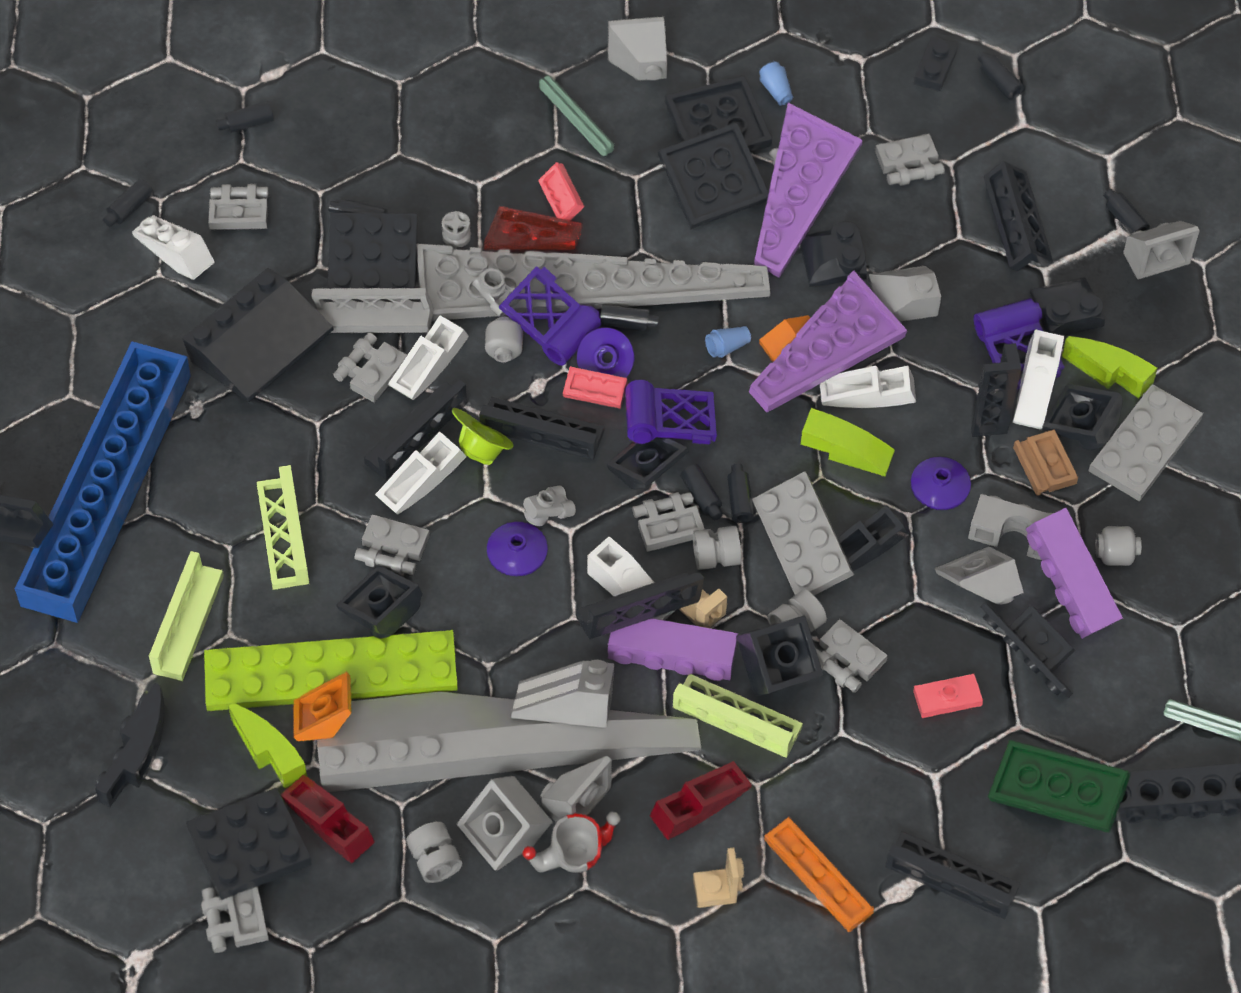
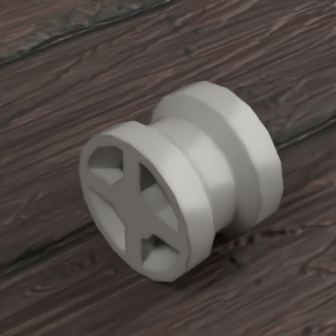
M458 211L450 212L443 217L442 236L446 245L453 246V248L467 245L471 239L469 217L463 212Z

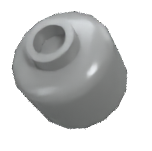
M499 317L489 323L485 333V351L498 362H509L518 357L523 350V329L509 317Z
M1107 526L1102 530L1101 534L1096 535V557L1101 558L1103 564L1107 566H1129L1134 562L1135 555H1141V537H1135L1134 530L1129 526Z

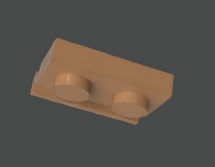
M1055 430L1028 437L1027 440L1019 442V440L1014 442L1013 448L1036 496L1041 495L1045 491L1052 492L1077 484L1078 476Z

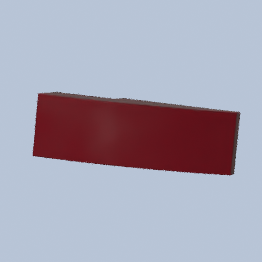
M733 761L686 782L682 790L656 801L649 816L666 839L669 840L703 822L748 791L752 784Z
M302 775L281 794L282 799L318 836L351 864L375 843L369 828L348 813L342 802L307 776Z

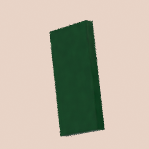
M1009 740L988 798L993 802L1110 833L1131 775L1128 770Z

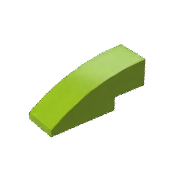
M1070 336L1065 340L1062 357L1107 389L1116 382L1139 399L1154 383L1158 368L1141 357L1124 349L1095 340Z
M813 408L809 412L802 431L801 445L829 453V460L886 477L895 449L869 432L845 420Z
M235 703L228 705L231 720L259 769L271 764L284 788L291 786L302 775L307 776L304 761L282 733L252 711Z

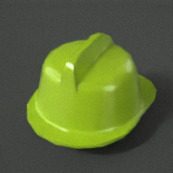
M458 408L452 409L453 415L462 424L459 437L460 448L469 458L485 465H490L503 449L509 450L513 448L512 441L505 435L485 426Z

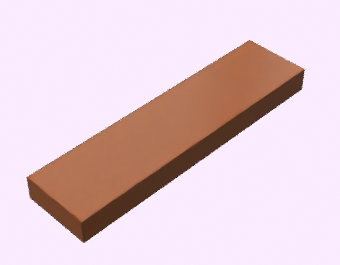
M789 817L764 835V841L848 932L852 931L873 914L874 908Z

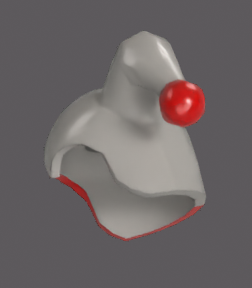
M610 812L606 817L607 822L602 827H599L594 819L586 815H566L558 820L554 826L549 848L536 853L534 847L527 846L523 849L522 855L526 860H529L538 872H546L558 867L576 873L587 871L595 866L601 857L602 847L612 840L614 828L620 822V816L616 812Z

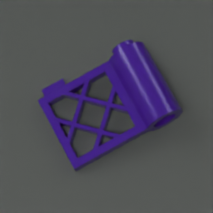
M536 266L498 308L510 319L517 322L528 335L543 347L546 356L552 362L564 366L578 351L583 338L601 326L600 314L592 306L580 305L555 283L557 278L545 267L539 269ZM534 277L544 284L545 293H531L530 282ZM514 299H526L527 313H517L509 304ZM531 299L546 300L547 313H533ZM551 300H562L569 309L565 313H553ZM533 319H548L549 330L544 336L534 328ZM553 319H559V320L554 324Z
M1028 298L974 315L976 333L979 339L985 343L993 363L1001 362L1002 354L998 353L995 345L999 343H1016L1017 349L1027 353L1028 346L1020 342L1023 336L1033 334L1035 330L1043 331L1039 323V319H1042V311L1037 302L1034 303L1032 299ZM1061 358L1055 378L1060 377V370L1064 369ZM1020 363V364H1021V371H1023V369H1024V364ZM1021 379L1018 382L1017 389L1020 388Z
M635 380L626 386L627 436L631 441L645 444L652 441L655 437L692 440V443L710 444L711 441H716L717 432L713 392L654 388L652 383L645 380ZM661 399H671L677 405L670 409ZM693 401L706 402L707 406L700 411L691 403ZM685 409L693 416L686 421L677 413ZM670 418L679 426L677 428L663 427V423ZM697 421H701L709 430H698L692 425Z

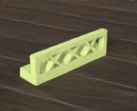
M291 465L279 467L280 478L257 482L273 590L309 584ZM282 488L283 494L276 503L265 497V490ZM276 511L287 518L280 528L269 523L270 518ZM280 537L291 543V546L284 554L273 549V545ZM285 563L295 569L296 576L277 579V571Z
M190 552L149 654L153 674L183 681L223 580V570L203 566L200 553Z
M692 674L688 675L683 685L679 683L673 693V708L787 758L803 726V723ZM693 685L704 690L705 694L691 689V686ZM727 700L731 702L734 707L720 701ZM754 712L758 715H761L762 720L750 715L749 713ZM780 725L786 726V727L792 729V732H788V731H786V730H784V729H782V728H779V727H777V726H780Z

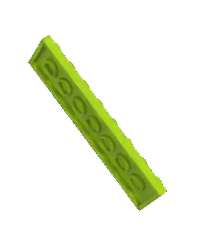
M453 630L398 634L383 639L373 636L204 650L207 711L228 710V705L232 703L244 708L294 704L295 699L345 672L349 673L351 679V699L458 691Z

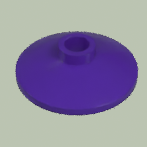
M596 329L588 333L578 347L577 364L580 369L627 378L634 366L635 354L630 340L616 329ZM607 352L613 355L610 363L604 360V355Z
M933 457L922 461L914 469L911 476V489L914 496L923 505L936 510H949L961 505L967 499L971 489V480L967 470L957 461L946 457ZM937 477H944L946 479L940 480Z
M511 522L500 526L491 534L487 543V556L490 563L499 572L509 576H524L533 573L542 566L548 552L547 541L543 533L535 526L525 522ZM521 542L522 544L514 546L512 543Z

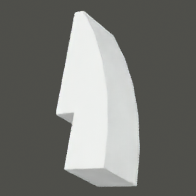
M440 315L426 337L420 336L388 385L414 400L446 368L469 336L464 329Z
M877 365L839 373L820 384L821 403L825 406L877 408L916 402L914 377L909 366L879 371Z
M439 431L420 453L415 450L375 495L398 515L439 485L466 458V455Z

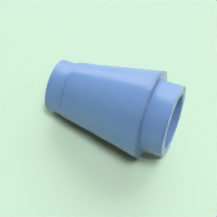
M778 62L765 65L759 71L761 76L760 82L779 105L789 103L793 99L785 68L780 66Z
M746 326L715 329L705 337L706 348L712 357L718 356L719 358L751 342V335Z

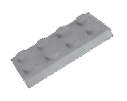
M1152 384L1090 464L1089 472L1140 502L1201 421L1203 413Z
M805 471L752 499L795 595L802 590H807L816 595L854 575L811 479Z

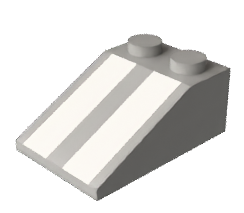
M602 660L580 661L519 681L512 718L606 728L612 700L614 664L606 663Z

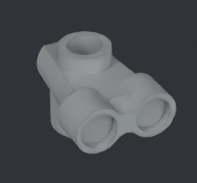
M489 268L475 278L473 285L480 292L481 296L491 304L490 309L498 317H502L505 313L498 307L516 287L514 285L510 287L504 282V275L501 271ZM514 299L509 305L512 307L521 299Z
M561 485L548 487L537 495L525 498L523 503L526 520L535 526H543L549 517L558 516V518L562 519L574 516L576 512L575 504L567 499L565 489Z

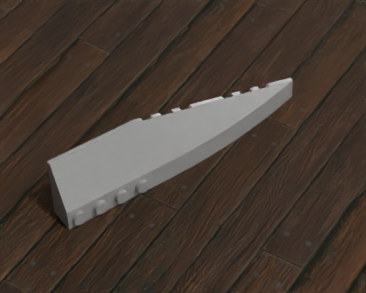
M431 692L351 701L350 716L333 738L317 739L322 788L327 792L591 763L605 756L612 760L698 751L701 750L697 719L609 710L606 728L512 718L514 699L450 692Z

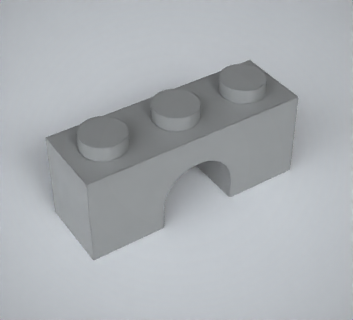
M981 494L971 522L968 539L997 547L1003 534L1017 531L1027 537V527L1053 513L1035 510L1025 504L1004 501L997 496ZM1029 545L1027 556L1041 560L1037 550H1033Z

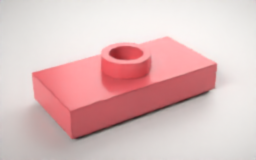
M556 162L538 181L559 223L566 225L584 208V205L564 165Z
M570 367L563 390V397L621 409L628 380L624 377Z
M975 674L917 685L913 689L922 718L979 707L983 704Z

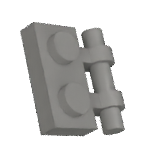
M930 134L876 145L875 153L883 173L895 172L887 174L889 185L897 183L906 185L910 184L911 180L920 178L929 180L933 179L934 175L944 173L942 163L932 164L938 161V153Z
M222 184V187H212L210 189L211 199H215L209 201L208 224L210 230L267 229V199L257 198H268V187H257V184H248L247 187H231V184Z
M369 332L363 339H358L353 346L354 350L348 357L341 359L338 363V369L333 373V376L341 382L347 375L352 377L350 389L375 403L389 386L388 383L407 357V354L386 342L378 350L373 348L372 346L377 341V337ZM364 357L368 361L361 368L357 366V363Z
M679 492L669 494L668 498L653 501V499L644 500L643 504L632 507L635 518L647 517L646 519L638 520V528L647 552L693 540V531L705 529L697 506L684 508L686 505L693 504L691 492L679 494ZM673 510V512L658 515V512Z
M371 515L362 537V546L370 547V549L357 548L355 560L363 561L369 567L375 568L376 565L391 569V572L398 575L402 573L414 575L416 563L408 562L407 560L408 558L417 561L421 560L430 537L429 530ZM382 551H384V552H388V553H391V554H395L396 556H395V557H390V556H387V555H383V554H381V553H382Z
M840 619L820 639L819 646L826 651L821 652L815 648L822 671L825 670L836 679L835 682L842 688L847 687L854 693L862 685L855 676L858 674L868 681L887 661L888 656ZM835 658H837L839 661H841V662H842L844 665H846L847 667H845V668L843 669V668L840 667L838 664H836L833 660H834Z
M258 886L224 900L216 897L214 888H207L202 891L203 902L201 903L202 913L207 916L209 926L206 929L207 939L209 942H212L215 953L226 950L225 939L230 936H234L236 947L269 940ZM229 909L231 922L221 924L219 913L222 910Z

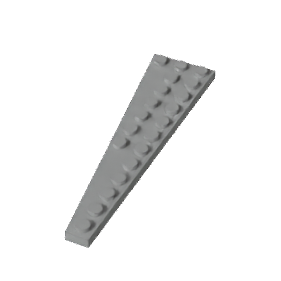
M417 244L420 288L427 289L434 308L432 321H436L440 315L447 320L497 316L490 309L491 304L481 296L480 292L473 285L475 278L489 268L501 271L504 275V282L510 287L513 285L517 287L536 266L539 269L545 267L557 278L555 283L580 305L592 306L595 309H602L603 304L632 307L770 297L767 266L722 265L703 262L700 265L685 264V261L674 260L672 264L657 263L656 259L645 258V262L628 261V257L543 253L538 251H527L525 254L510 253V250L498 249V252L481 251V248L470 247V250H454L453 246ZM536 277L530 282L531 293H545L544 284ZM521 299L512 308L517 313H527L526 299ZM531 299L533 313H547L546 300ZM551 300L553 312H563L569 309L562 300Z

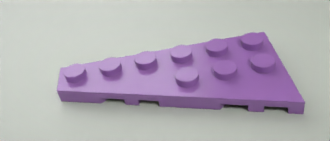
M790 103L787 104L754 265L767 266L769 273L780 278L861 148L862 139Z
M853 270L846 282L834 291L829 301L822 305L800 329L795 339L782 349L778 358L773 363H770L750 385L749 393L767 413L905 338L907 329Z

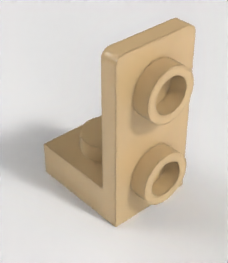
M702 589L700 600L697 603L680 608L679 610L696 626L710 628L726 615L727 596L720 589H717L711 595Z
M727 848L726 869L693 873L698 908L737 902V891H742L744 870L742 858H736L734 848Z

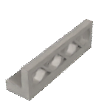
M426 288L312 290L311 296L317 311L333 326L334 331L331 333H428L430 331L434 308ZM323 299H331L335 302H324ZM352 299H360L364 302H356ZM380 299H388L392 302H384ZM409 299H421L422 302H413Z

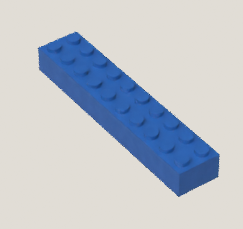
M131 341L49 515L53 526L39 548L33 549L16 584L15 592L20 607L72 622H79L191 377L187 356Z

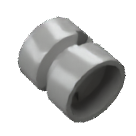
M736 526L720 527L716 533H713L711 529L693 531L694 556L698 570L715 568L717 563H721L724 567L741 565V546Z
M802 590L788 600V605L782 604L769 613L768 621L772 625L805 615L809 630L813 632L826 622L827 617L818 599L809 591Z
M427 823L415 829L407 837L408 847L413 857L418 860L417 866L425 882L435 883L447 879L462 867V860L455 846L450 845L452 842L444 823Z

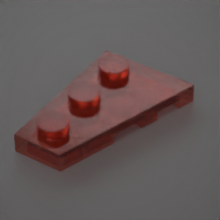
M499 206L484 240V249H575L582 233V223Z

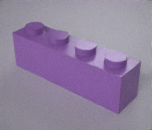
M1067 508L1036 521L1026 528L1029 545L1033 550H1037L1042 560L1041 567L1044 574L1051 578L1056 588L1055 594L1061 605H1065L1070 615L1069 622L1076 633L1080 634L1082 639L1123 618Z
M651 618L611 632L608 643V659H612L620 664L635 663L645 665L653 670L661 668L674 670L682 675H702L716 681L722 679L730 680L737 649L736 636L738 633Z

